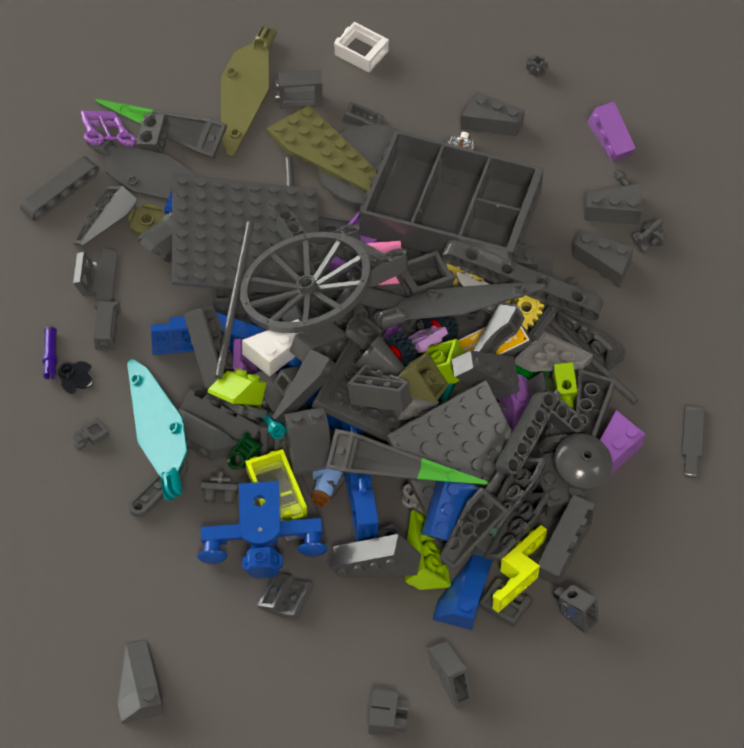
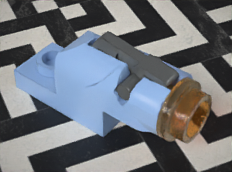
M330 469L313 471V480H316V484L311 494V501L317 506L325 507L345 482L343 472Z

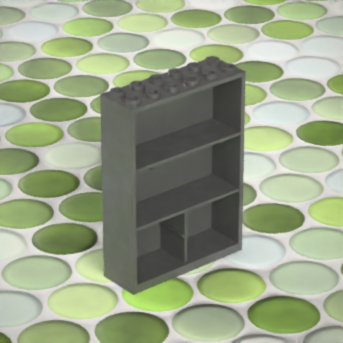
M395 130L393 137L390 136L388 140V149L383 152L382 164L379 163L377 166V176L372 178L371 190L366 192L365 204L361 205L359 209L361 235L385 242L401 241V246L426 253L438 251L441 257L448 240L454 239L516 262L541 194L544 168Z

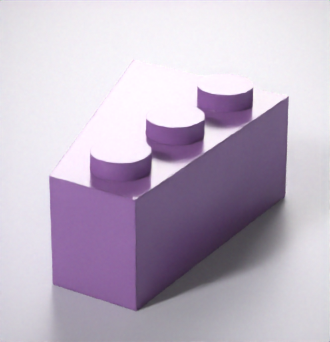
M615 102L596 107L587 123L605 149L607 156L610 157L612 162L631 156L636 148Z
M617 410L600 439L608 448L612 457L611 474L643 446L645 433Z

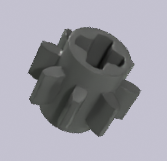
M535 55L529 57L526 69L530 70V75L539 77L542 74H546L548 62H545V57Z

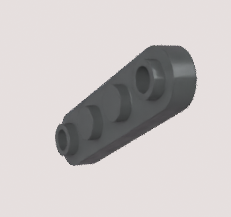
M185 459L181 470H179L181 479L188 472V463ZM158 473L129 501L128 507L132 516H145L163 498L161 477Z

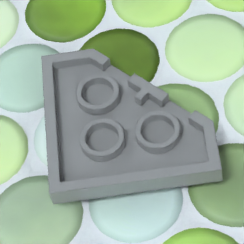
M544 331L539 340H534L531 345L515 358V364L530 372L552 371L554 364L573 362L574 370H583L592 361L593 354Z

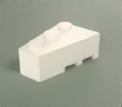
M267 330L242 340V355L270 377L295 357L289 350L295 335L304 332L280 333Z

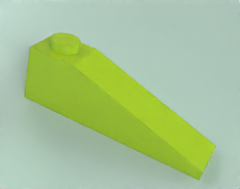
M412 510L407 542L421 553V559L417 575L404 576L405 582L419 590L449 588L451 586L447 565L442 564L439 558L442 553L441 550L437 549L433 538L421 535L426 517L416 510Z

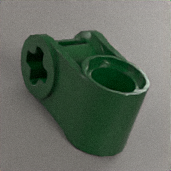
M246 432L239 439L235 448L228 455L227 464L231 469L246 468L245 461L255 457L263 447L261 442L258 443L250 437L251 434L249 432ZM237 455L241 458L240 465L235 461Z

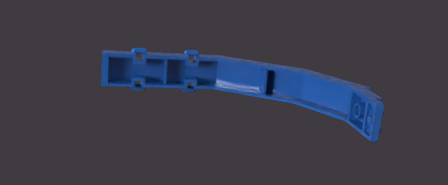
M216 312L223 327L221 332L224 334L227 316ZM184 316L169 318V324L151 325L152 355L194 351ZM234 319L230 338L231 345L229 346L232 355L234 339L244 340L267 330ZM295 356L275 373L278 375L282 369L296 366L300 368L303 362ZM322 386L305 402L311 409H315L312 405ZM326 414L328 425L334 432L335 429L362 435L363 430ZM345 473L356 542L378 538L379 522L374 493L371 488V476Z

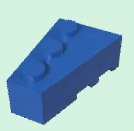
M436 481L421 535L436 540L448 541L467 502L480 488L467 483Z

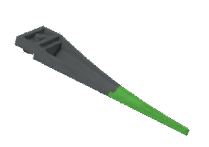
M95 99L101 105L139 124L143 121L144 114H165L170 123L167 138L198 154L215 158L227 128L225 123L210 118Z
M335 429L326 465L327 469L348 474L489 484L483 479L407 453L357 433Z

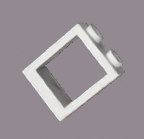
M353 22L350 27L345 29L342 36L335 40V55L369 73L389 51V39ZM357 38L373 48L366 56H363L347 48V46Z

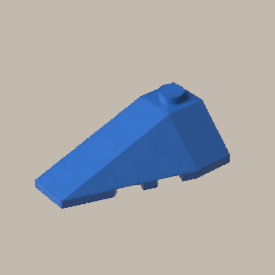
M473 554L451 583V586L447 588L438 600L433 620L473 630L479 603L483 596L493 560H487L485 557Z

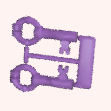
M81 111L82 121L87 130L84 134V139L91 143V145H101L104 139H117L118 142L129 147H133L136 143V137L125 129L121 118L117 117L115 112ZM103 119H114V121L107 120L105 124ZM101 122L107 136L104 137L97 132L93 125L100 126ZM107 126L117 127L119 134L116 137H111Z

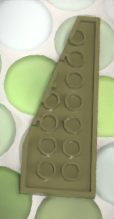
M310 105L266 128V133L288 155L292 157L297 156L301 158L302 162L306 164L311 163L317 166L318 170L340 181L344 180L349 185L364 190L365 193L371 190V181L373 177L377 176V169Z

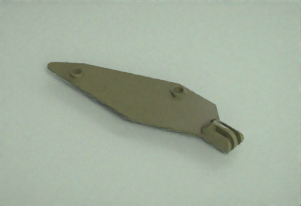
M261 26L253 43L234 52L221 76V122L227 125L222 141L228 156L236 154L269 91V48L277 35L275 29Z

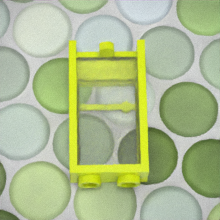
M283 449L271 451L266 455L252 457L245 461L246 472L251 483L280 482L281 521L299 520L307 517L306 503ZM259 498L260 505H264L265 500Z

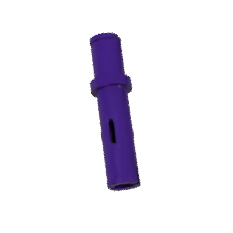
M47 327L44 330L43 377L50 379L51 374V379H54L56 377L55 365H57V329L50 327L49 332Z

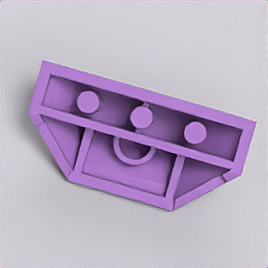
M517 374L520 391L504 399H498L499 402L505 403L508 408L507 411L502 410L512 432L531 400L527 386L529 379L520 374Z

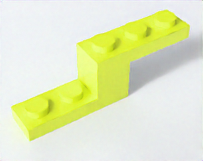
M542 525L536 530L530 531L527 538L519 541L514 549L501 559L500 572L509 577L510 580L504 588L498 589L493 595L492 609L497 613L504 609L538 578L540 565L528 556L546 541L547 529Z

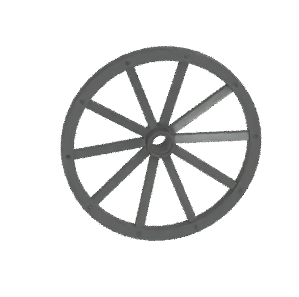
M311 232L293 236L267 249L250 265L241 282V302L248 317L264 329L280 333H300L315 330L337 321L361 301L371 282V263L365 249L357 241L346 235L334 232ZM309 243H334L314 276H312ZM303 245L305 275L300 277L278 255ZM341 245L358 255L321 278ZM270 260H273L296 284L259 278L256 275ZM362 261V276L360 280L325 284ZM252 283L293 290L250 302ZM356 288L341 305L320 293L322 291ZM295 297L270 319L262 316L254 309V307ZM318 299L333 308L332 311L324 315L309 319L311 301ZM301 300H304L302 321H278Z

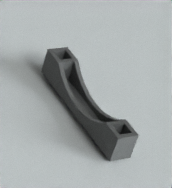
M498 304L474 351L494 354L502 344L517 334L525 319L516 306ZM462 380L456 382L448 399L467 390L472 385Z

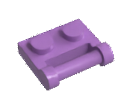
M234 339V371L238 368L246 370L247 374H255L258 372V367L242 355V339Z

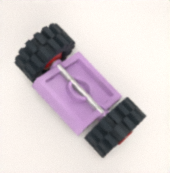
M452 316L424 318L423 324H426L424 326L425 329H420L409 337L407 334L404 335L403 332H396L386 338L385 342L406 367L411 361L418 358L416 353L428 350L429 345L439 342L443 343L457 336L459 329H457L459 325L455 323L457 319Z

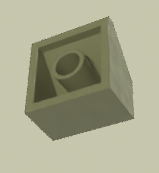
M428 353L411 361L398 376L409 381L411 396L432 403L436 402L449 386Z

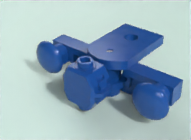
M279 481L239 484L240 524L201 527V542L204 546V551L198 553L197 558L206 564L221 563L227 558V554L222 551V545H226L228 540L243 539L251 544V548L246 552V556L242 558V569L256 579L275 577L279 573V569L283 567V556L274 548L278 542V537L298 535L299 539H304V544L298 547V552L307 557L321 556L327 552L328 547L322 544L321 537H323L321 518L281 521ZM259 498L265 500V503L262 506H256L254 504L255 501Z

